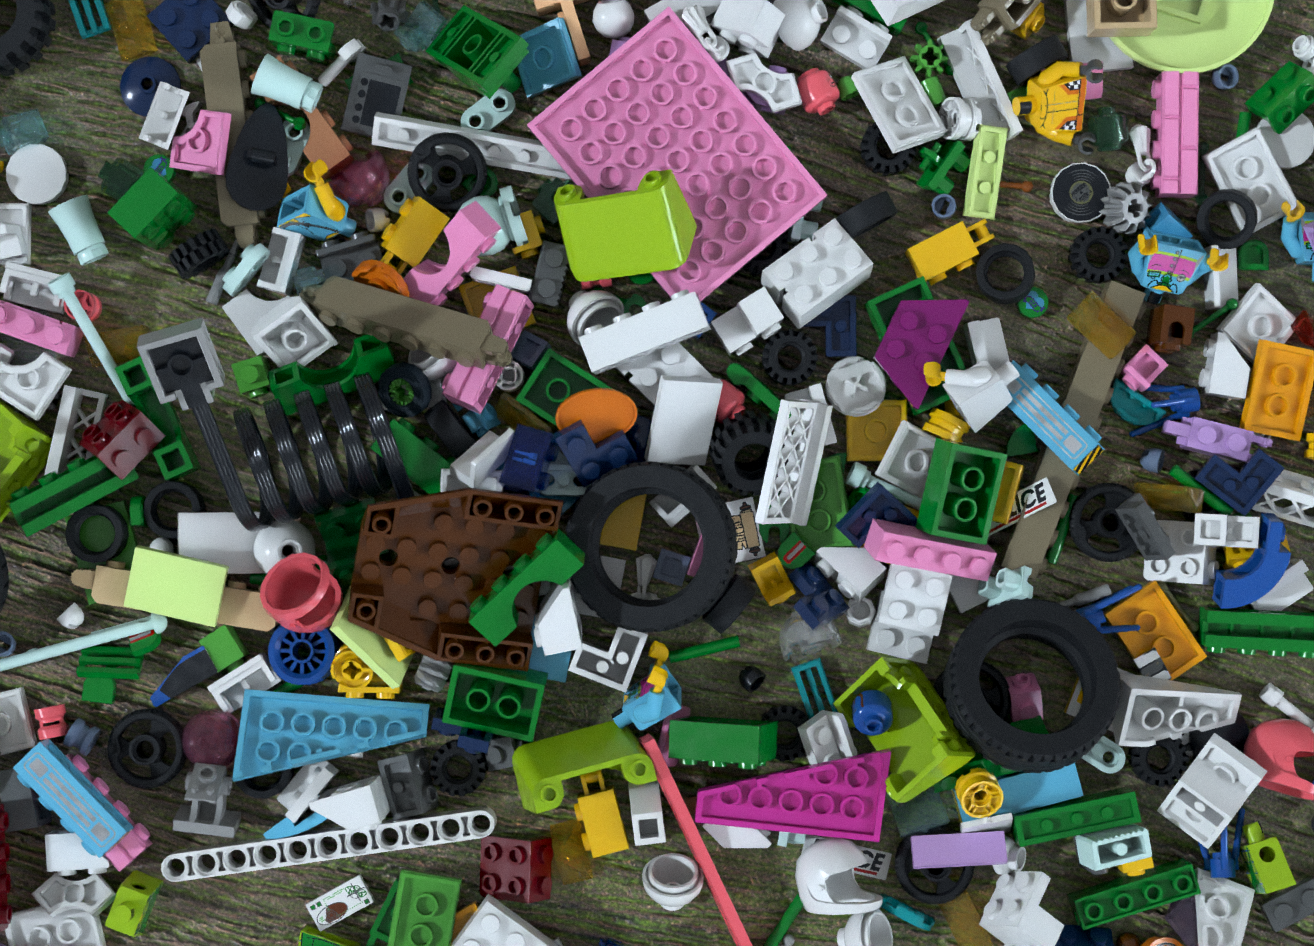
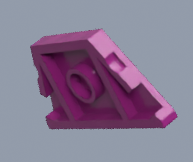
M955 299L901 300L873 358L886 371L894 385L904 394L912 408L919 409L930 386L925 381L924 364L927 362L941 363L970 301Z

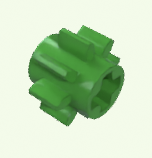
M931 39L928 40L924 47L917 43L914 49L918 55H913L909 58V62L916 64L914 73H924L926 79L930 78L934 71L941 75L943 68L939 64L947 63L949 59L947 56H942L941 51L944 45L942 44L938 47L932 45ZM926 54H930V59L934 60L932 65H927V60L923 59Z

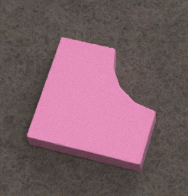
M200 109L198 120L193 128L183 136L173 137L169 167L224 176L231 114Z

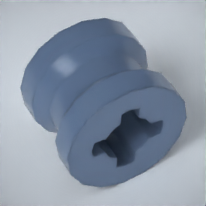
M79 717L68 730L63 744L67 747L74 746L79 749L80 754L87 756L95 746L101 734V729L96 726L90 727L86 725L85 720Z

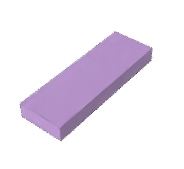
M1004 831L911 836L910 838L913 869L1007 864L1008 862Z

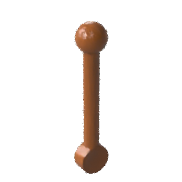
M1000 181L999 186L1022 189L1026 193L1033 190V184L1030 181H1024L1023 183Z

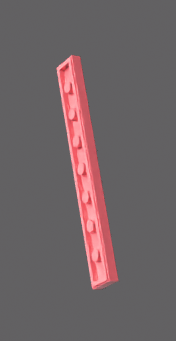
M649 733L640 737L639 742L654 765L659 785L699 868L703 870L704 879L736 946H753L655 739Z

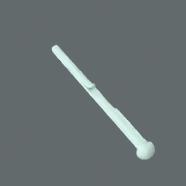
M151 613V616L94 631L86 636L39 649L33 648L21 654L0 659V672L150 630L160 634L167 627V618L163 615Z

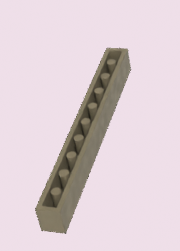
M1112 280L1104 285L1059 402L1063 408L1067 404L1070 405L1081 416L1077 422L1084 429L1090 425L1096 432L1099 430L1103 419L1099 415L1102 406L1109 403L1114 388L1110 387L1113 377H1118L1124 366L1125 360L1121 359L1125 347L1129 348L1134 340L1136 332L1132 328L1135 320L1141 319L1146 308V303L1143 302L1146 293ZM1043 443L1027 487L1047 477L1057 502L1024 518L1027 505L1026 500L1018 522L1012 524L996 565L1000 568L1011 570L1022 566L1032 568L1031 575L1028 578L1036 580L1037 575L1041 576L1046 568L1048 559L1044 558L1048 546L1053 547L1059 533L1055 529L1059 518L1063 519L1070 504L1066 499L1070 489L1075 490L1081 476V474L1078 476L1045 443Z

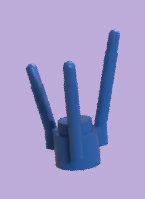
M1151 384L1145 391L1174 393L1170 394L1167 400L1152 402L1151 407L1170 406L1171 410L1177 413L1133 430L1129 433V436L1135 437L1161 427L1166 420L1176 421L1182 419V417L1189 418L1190 412H1196L1200 409L1198 390L1195 387L1185 388L1184 384L1177 386Z
M1130 585L1094 604L1076 609V612L1089 620V623L1093 624L1101 634L1138 631L1141 628L1138 624L1101 627V623L1106 622L1102 609L1141 590L1142 585Z
M1241 808L1238 812L1232 856L1231 852H1228L1227 826L1221 833V852L1212 853L1213 859H1210L1208 849L1198 842L1204 861V870H1210L1211 878H1236L1235 870H1239L1238 858L1243 831L1241 826L1244 824V808Z

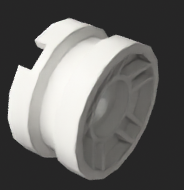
M948 97L944 100L938 114L947 129L946 134L943 136L944 139L971 141L977 136L979 131L976 130V126L981 124L982 120L981 108L976 107L977 100L974 98L961 99L960 97Z

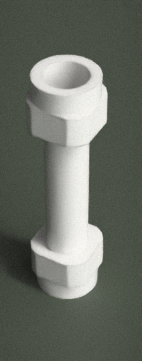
M1268 683L1261 690L1259 697L1271 707L1276 706L1292 720H1297L1310 727L1314 733V719L1311 720L1285 699L1283 691L1272 683Z

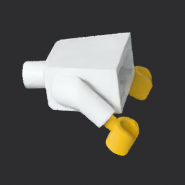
M982 360L966 370L947 369L946 372H941V365L937 362H927L924 364L925 381L928 385L937 386L941 381H945L942 386L951 399L945 402V412L961 420L964 419L975 433L1011 403L1013 398L1006 386L1020 376L1010 361L996 371L986 360Z

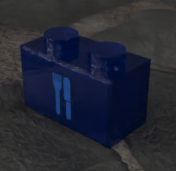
M517 424L499 479V483L504 489L534 497H539L541 491H546L550 480V473H547L550 462H555L559 453V445L556 444L554 434Z

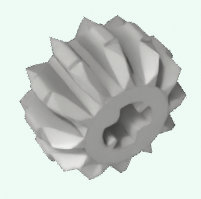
M1120 182L1115 187L1108 188V197L1100 199L1105 204L1104 208L1099 211L1106 215L1103 224L1110 226V229L1116 231L1115 233L1133 234L1136 233L1137 229L1145 228L1144 219L1151 218L1148 208L1153 205L1146 201L1149 192L1142 190V186L1137 183Z
M423 655L414 676L415 683L428 691L440 692L443 690L454 663L437 661Z

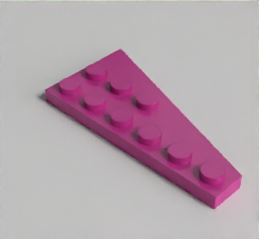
M889 748L699 788L697 790L694 822L879 842L887 787L885 780L889 773L891 750Z

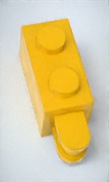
M414 196L412 200L410 198L406 199L399 209L398 213L401 216L395 225L390 223L381 236L384 241L380 246L386 249L387 252L380 261L393 267L400 275L407 265L412 268L419 265L450 220L449 217L421 197ZM393 256L401 260L397 267L389 263Z
M983 219L967 228L963 221L908 248L904 253L917 278L924 276L926 282L929 281L932 286L947 278L945 272L955 267L960 272L975 264L973 258L979 254L977 247L995 238L994 234L990 235L985 225L988 223L987 220ZM972 231H975L979 238V241L975 243L969 234Z
M602 770L580 775L584 793L578 794V803L573 805L577 821L584 822L586 832L581 833L585 851L591 850L593 858L629 849V841L614 785L606 787ZM599 781L600 789L590 791L588 784Z

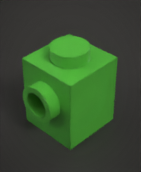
M260 355L231 364L240 394L250 395L251 399L268 394V389H271L268 371H271L268 358Z
M223 625L199 640L200 645L205 647L218 672L227 669L230 673L245 663L243 658L250 654L233 626Z

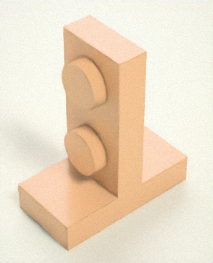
M534 0L538 17L562 10V12L557 13V16L565 20L579 66L590 64V54L574 5L590 0Z

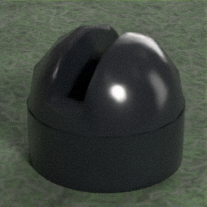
M747 666L745 670H741L739 673V682L749 693L756 691L766 678V675L755 666Z

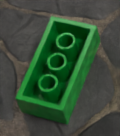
M924 276L873 298L864 304L880 342L901 300H934ZM953 339L940 363L941 372H946L947 369L966 370ZM941 381L937 386H929L918 410L910 405L914 415L950 400L942 386L945 381Z

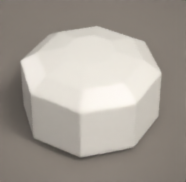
M239 0L231 2L226 10L229 21L241 29H251L258 20L253 9L248 4Z
M864 597L858 603L855 599H850L847 604L850 608L845 612L848 622L859 628L871 624L876 613L872 600Z

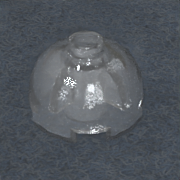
M796 610L791 613L792 617L785 621L780 629L779 644L784 661L790 659V656L793 662L821 656V650L831 645L834 650L842 644V639L834 620L812 630Z

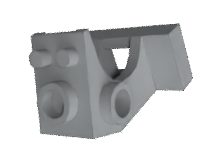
M195 763L193 772L187 773L185 790L187 791L184 800H192V806L180 805L173 819V831L234 838L241 823V812L226 810L227 795H230L232 789V777L227 776L226 766Z

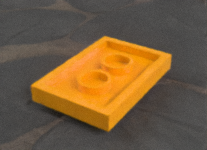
M1259 339L1239 428L1300 442L1314 382V350Z
M1156 580L1149 582L1141 590L1131 594L1103 613L1110 626L1140 625L1141 628L1138 631L1116 632V635L1133 660L1155 647L1172 677L1171 681L1207 657Z

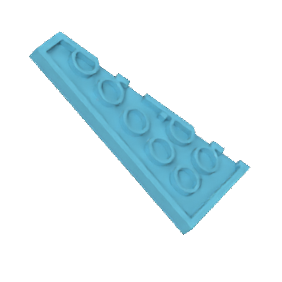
M245 689L232 780L233 782L425 738L427 737L430 704Z

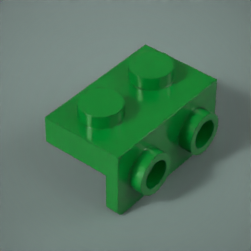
M279 10L274 11L268 40L274 48H277L276 52L288 56H294L295 52L307 54V59L316 62H324L325 58L334 60L336 48L331 42L335 28L333 22Z
M1288 61L1244 104L1250 112L1268 121L1274 132L1281 134L1314 102V75L1312 72Z

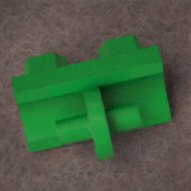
M946 140L943 146L935 142L931 149L922 146L918 154L923 158V161L918 167L924 173L916 185L923 190H931L939 195L949 194L954 187V182L946 176L949 169L952 168L957 173H962L970 164L971 159L963 151L966 146L959 140L956 142Z

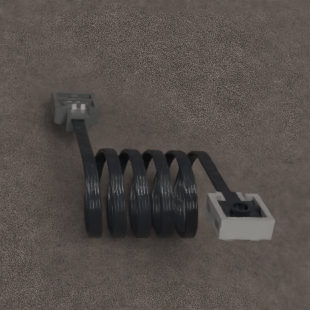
M203 317L138 337L137 349L160 404L174 401L178 398L182 411L192 408L233 511L240 523L248 531L255 532L266 529L272 525L274 518L280 523L297 520L302 516L304 509L310 514L327 511L331 508L334 500L342 506L358 502L362 497L363 491L371 497L386 494L391 490L392 484L398 499L415 497L370 373L365 372L353 376V380L368 419L373 441L376 438L383 456L382 458L376 453L377 479L369 463L340 382L335 381L323 385L344 446L348 470V490L338 471L310 391L306 389L305 391L294 393L293 398L316 460L319 482L318 499L307 479L297 442L280 399L276 398L275 400L272 399L263 403L272 435L288 475L289 508L284 504L276 487L270 458L250 408L245 407L233 411L235 425L259 488L260 513L258 519L247 500L209 403L214 402L215 388L224 386L225 373ZM449 557L443 560L441 565L446 569H453L459 564V561L456 558Z

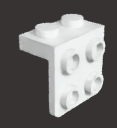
M1157 520L1162 530L1169 536L1170 544L1176 553L1168 560L1146 561L1144 559V578L1150 581L1214 585L1216 569H1219V563L1216 561V548L1218 549L1220 546L1194 544L1195 522Z

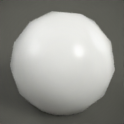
M602 0L594 8L592 21L596 31L606 38L618 39L631 31L634 24V12L626 0Z

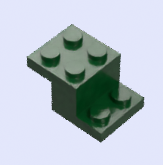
M374 497L314 514L315 523L325 542L329 571L337 579L343 593V599L351 586L362 518L367 505L376 503ZM392 549L383 550L379 555L384 561L395 559L394 550Z

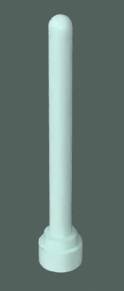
M70 272L53 279L47 284L53 295H58L59 299H64L122 399L128 404L135 406L127 396L115 368L118 366L74 293L76 291L74 287L76 283Z
M856 461L854 462L846 478V484L854 488H864L865 486L872 488L879 482L900 502L920 510L922 498L872 476L871 471L867 470V466Z

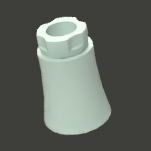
M266 54L255 75L251 94L271 98L299 110L302 108L312 113L322 94L323 85L313 81V78L283 64L270 54Z
M88 195L70 199L48 211L66 238L74 256L77 255L81 266L100 260L109 254L104 244L103 235L94 217Z

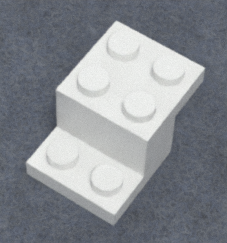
M890 563L885 589L879 592L875 609L876 613L873 618L866 649L927 664L933 635L939 636L953 576Z
M1214 733L1163 801L1157 812L1209 849L1268 771L1236 749L1228 741Z
M1012 871L1009 874L1001 875L996 882V888L990 901L984 908V914L979 925L1003 942L1004 946H1055L1064 925L1039 906L1051 878L1044 872Z

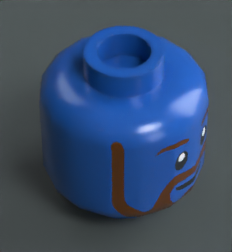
M867 690L856 696L853 700L852 715L857 730L871 736L880 735L888 731L893 722V709L891 700L885 693L879 690Z

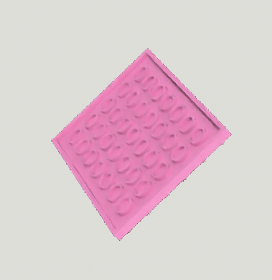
M667 7L527 124L530 131L576 185L581 186L587 198L635 191L638 189L644 175L648 172L672 169L697 224V229L689 256L684 264L676 269L650 273L670 298L671 295L688 289L689 293L695 291L700 302H702L828 196L670 7Z

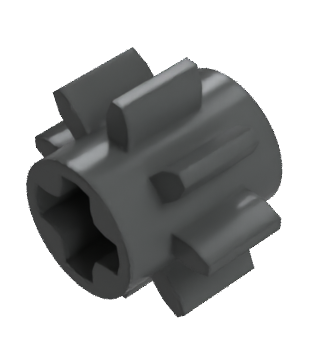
M378 0V3L371 2L372 24H377L384 32L399 31L400 22H407L408 12L406 11L405 0Z

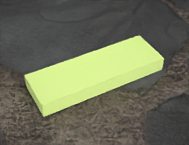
M977 124L976 130L979 132L973 139L962 216L995 220L1008 128Z

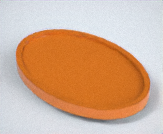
M592 388L577 392L565 399L556 411L555 422L560 431L582 420L594 443H598L622 429L624 433L630 430L637 419V408L633 400L621 391L610 388Z

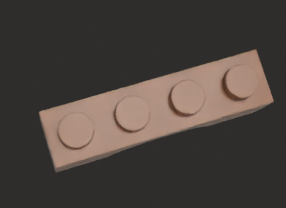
M280 56L276 57L283 64L298 71L291 60L285 63ZM257 71L249 76L252 81H254ZM264 97L268 103L274 105L275 107L288 105L273 100L271 98ZM315 107L314 111L310 113L301 108L306 113L310 122V137L303 152L310 162L313 161L315 163L318 159H321L326 163L328 170L322 178L327 180L354 160L349 153L354 148L344 134L338 137L332 127L336 123L326 109L320 112Z

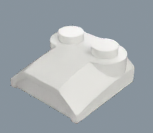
M300 296L285 299L259 318L250 331L252 338L278 367L295 361L305 366L330 347L338 344L334 336L312 311L309 304Z

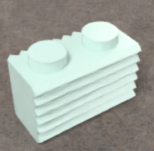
M1136 824L1100 830L1075 837L1080 864L1094 871L1152 857L1148 830Z

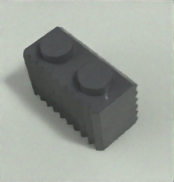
M543 240L529 299L533 304L555 310L560 308L559 303L562 302L560 298L563 297V286L566 285L565 280L568 279L566 274L569 273L568 268L570 267L565 245Z

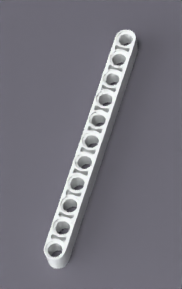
M479 806L410 816L397 820H382V823L377 825L378 828L363 832L368 839V844L364 847L356 845L353 840L354 833L359 832L358 828L349 831L340 826L305 831L278 839H266L263 837L174 851L163 860L161 872L167 880L179 882L487 837L492 833L497 823V817L491 808ZM477 815L487 816L490 826L487 829L477 828L474 823V817ZM447 819L456 820L460 826L459 832L454 834L447 832L444 828V821ZM418 823L426 825L429 830V836L425 838L416 836L414 825ZM384 829H395L399 835L398 841H387L383 835ZM328 836L336 840L337 849L335 851H329L324 847V837ZM295 841H301L306 845L307 853L305 855H298L294 852L293 843ZM265 845H270L275 849V859L270 860L263 855V847ZM234 850H240L245 854L246 861L244 864H238L234 861L232 857ZM204 854H209L214 858V868H208L203 864L202 857ZM174 858L180 859L184 863L185 869L183 873L173 869L172 861Z

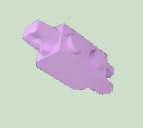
M1195 416L1189 418L1182 417L1181 423L1166 420L1161 433L1177 437L1176 444H1179L1182 449L1209 456L1215 454L1221 459L1233 462H1247L1253 455L1249 453L1251 443L1264 448L1272 447L1273 443L1271 439L1254 435L1253 431Z

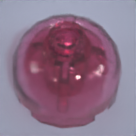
M379 150L365 154L368 159L365 162L364 160L358 161L357 159L333 175L331 177L332 181H328L333 193L338 198L346 201L348 205L358 207L367 204L370 208L384 199L381 193L389 185L390 170Z
M219 708L202 710L190 718L183 729L181 741L183 752L191 763L195 764L198 762L228 766L235 761L240 721L231 715L232 713L229 714L228 711L224 712Z

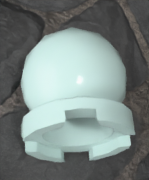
M511 185L499 189L501 196L498 199L487 195L473 197L464 202L459 209L461 210L472 202L477 201L501 227L494 236L497 240L496 243L484 254L481 252L478 256L494 255L504 250L510 240L515 241L517 247L529 243L520 217L521 212Z

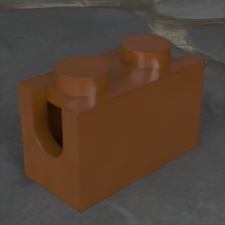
M1163 304L1150 310L1146 344L1149 347H1154V351L1160 354L1180 352L1181 348L1190 346L1196 308Z

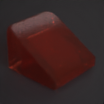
M1303 310L1290 326L1303 344L1314 348V320L1306 310Z

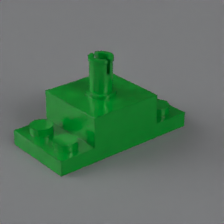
M463 5L425 52L434 60L446 66L461 82L490 99L500 86L510 93L519 88L521 79L513 71L529 53L526 49L529 44L516 33Z

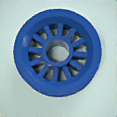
M280 625L273 633L268 646V657L274 672L284 681L295 685L316 684L330 676L331 663L340 648L338 638L330 630L331 627L321 632H313L310 636L309 633H301L300 637L298 632L285 629ZM318 634H319V636L321 637V639H319V640H317L316 642H314L315 639L317 638ZM292 635L295 641L289 639L288 637ZM285 643L290 645V649H284ZM302 643H307L310 647V655L305 660L301 659L298 654L299 646ZM324 644L325 650L319 649V646ZM284 653H289L290 656L284 658ZM319 653L325 654L324 659L318 657ZM294 661L291 667L287 665L288 663ZM314 661L320 664L318 668L316 667ZM307 665H308V667H309V669H310V671H311V673H308V674H307ZM300 666V673H297L296 671Z

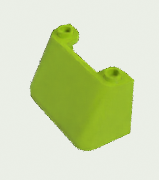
M672 169L648 172L639 183L638 189L629 192L584 198L585 193L581 186L567 184L557 188L554 204L569 266L577 281L588 282L672 270L686 262L697 224Z
M1 398L0 523L10 512L5 503L12 499L9 494L21 487L30 486L47 464L52 438L21 413L15 411L13 407Z
M881 657L833 703L837 711L845 716L848 727H855L852 705L853 700L858 694L867 690H879L890 698L893 709L891 727L883 734L867 735L876 751L889 748L891 750L889 765L891 774L886 778L885 783L887 786L886 792L896 802H908L967 764L976 755L973 748L966 743L967 740L962 738L958 730L955 729L954 721L950 719L946 705L920 667L911 660Z
M614 720L523 744L517 747L512 756V764L523 808L536 814L552 810L561 804L564 797L562 780L607 768L622 772L625 780L635 785L657 781L654 765L630 727L626 726L620 729Z

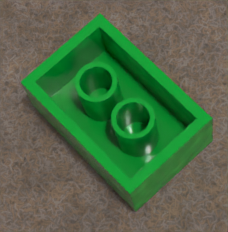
M150 167L107 213L134 239L158 250L160 247L162 249L172 242L175 237L173 233L181 225L186 226L196 215L194 211L198 206L173 182Z
M548 348L517 396L516 401L557 427L555 422L556 411L559 405L569 396L592 388H613Z
M936 438L915 528L934 536L986 545L1008 454L991 448Z
M454 663L442 722L533 742L549 673L533 669L520 671Z
M691 715L670 720L668 758H679V764L695 765L697 762L708 761V766L726 767L727 764L738 763V768L757 769V766H766L767 761L776 759L777 721Z

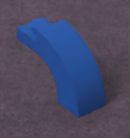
M1261 513L1258 549L1254 550L1251 557L1245 563L1233 569H1216L1212 599L1221 609L1245 606L1260 599L1274 588L1286 571L1291 552L1280 543L1285 539L1286 529L1283 524L1284 522L1274 513Z

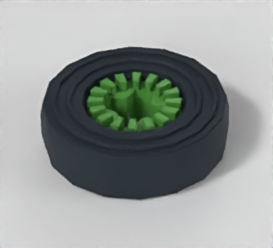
M411 363L393 364L381 374L378 381V393L381 402L388 411L398 417L408 418L420 414L428 407L432 398V388L428 377L420 368ZM402 385H406V390L409 391L408 395H405V389L401 387Z

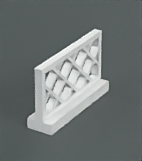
M781 399L756 513V523L807 525L833 409L832 405L808 399Z

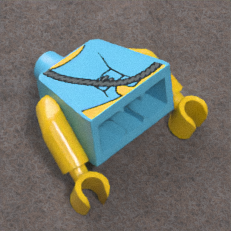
M318 159L315 163L311 161L304 169V177L308 181L315 183L316 186L309 184L286 196L291 191V187L287 183L284 196L279 201L281 206L279 207L280 211L276 227L300 233L319 241H325L337 234L351 237L355 232L357 223L355 220L347 217L348 203L334 196L329 183L324 182L322 176L327 172L328 167L323 160Z

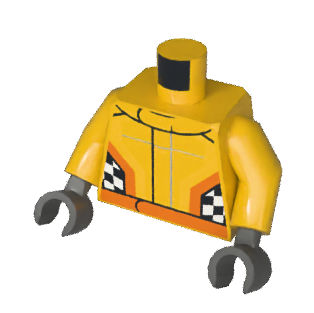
M1098 59L1089 61L1087 65H1083L1082 62H1054L1043 70L1040 75L1031 77L1028 80L1026 96L1013 99L1012 108L1014 114L1017 116L1025 115L1026 121L1033 125L1035 131L1044 137L1068 146L1076 144L1082 154H1092L1094 149L1084 146L1082 142L1085 140L1096 142L1095 135L1091 132H1086L1079 136L1076 133L1082 131L1087 80L1095 84L1103 80L1102 73L1091 72L1094 69H1103V63Z

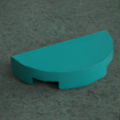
M1114 379L1111 386L1114 390L1110 403L1114 412L1123 421L1132 425H1149L1159 421L1167 413L1161 407L1152 408V401L1137 391H1133L1119 379Z
M885 893L880 894L883 897L881 905L883 909L916 927L931 931L936 921L934 920L935 918Z

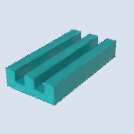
M68 0L80 36L83 39L112 30L102 0H94L102 22L101 26H97L89 0H81L91 27L90 30L86 28L77 0Z
M820 657L791 667L808 719H811L814 713L802 682L800 671L805 670L819 712L825 710L811 671V667L814 666L817 668L831 711L838 712L833 704L835 699Z

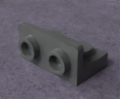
M368 231L351 235V240L340 243L339 240L325 242L321 244L322 249L315 251L320 259L325 280L335 275L354 281L352 272L361 262L371 259L380 261L383 258L378 237L375 234L369 235Z
M1135 493L1115 509L1146 561L1168 560L1176 553L1170 544L1169 536L1157 522L1153 509L1147 505L1140 493Z
M423 748L377 761L393 820L423 814L439 806L438 793L433 785L429 771V761L425 756Z

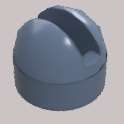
M1225 64L1214 69L1212 72L1211 82L1218 89H1230L1238 83V70L1231 64ZM1221 77H1227L1228 81L1221 80Z
M949 194L936 196L931 205L934 215L943 220L951 218L957 209L955 199ZM945 201L950 202L945 215L940 214Z
M1158 448L1144 450L1140 458L1142 467L1149 472L1159 474L1163 467L1165 451Z
M2 631L0 632V640L11 647L8 651L0 647V657H7L15 651L16 641L11 634Z

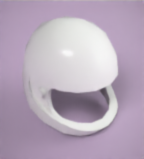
M836 837L819 839L801 853L796 861L795 879L799 897L807 912L825 915H844L869 912L881 907L883 897L861 889L855 880L854 868L868 863V860L863 851L852 841Z

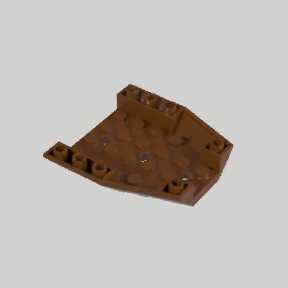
M464 488L368 504L361 522L352 572L348 621L437 661L528 671L533 648L531 630L542 581L528 584L518 592L514 599L519 613L518 625L496 647L468 622L471 612L469 607L478 596L483 595L485 597L493 590L491 586L503 575L506 567L514 565L524 554L529 556L536 549L535 545L546 533L551 535L552 531L558 530L563 500ZM386 549H392L397 553L396 558L391 561H384L379 555ZM453 557L459 561V564L453 569H446L441 565L443 560Z

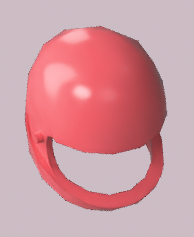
M303 552L285 557L268 571L261 584L260 599L267 614L285 629L298 633L321 632L332 625L342 605L343 593L337 579L330 574L328 565L317 556ZM315 564L319 565L321 570L316 568Z
M1285 718L1266 720L1252 728L1244 744L1243 754L1256 761L1268 771L1258 786L1293 797L1314 801V784L1300 778L1294 767V758L1314 757V733L1311 728L1297 720Z

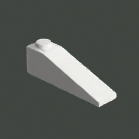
M1120 674L1121 688L1119 691L1121 695L1119 706L1115 711L1116 715L1112 722L1115 743L1118 746L1149 747L1156 745L1158 740L1169 737L1175 740L1182 738L1184 733L1195 730L1204 732L1233 724L1236 721L1242 694L1143 675Z

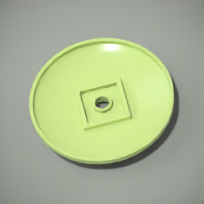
M1157 0V28L1149 36L1109 38L1124 54L1150 69L1160 72L1179 71L1180 74L1184 73V71L1203 73L1229 63L1251 46L1264 29L1272 12L1274 0Z

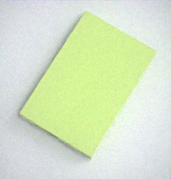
M137 545L134 550L123 606L215 627L218 622L229 566Z
M350 586L330 630L392 689L397 688L402 683L414 653L398 662L383 636L348 621Z

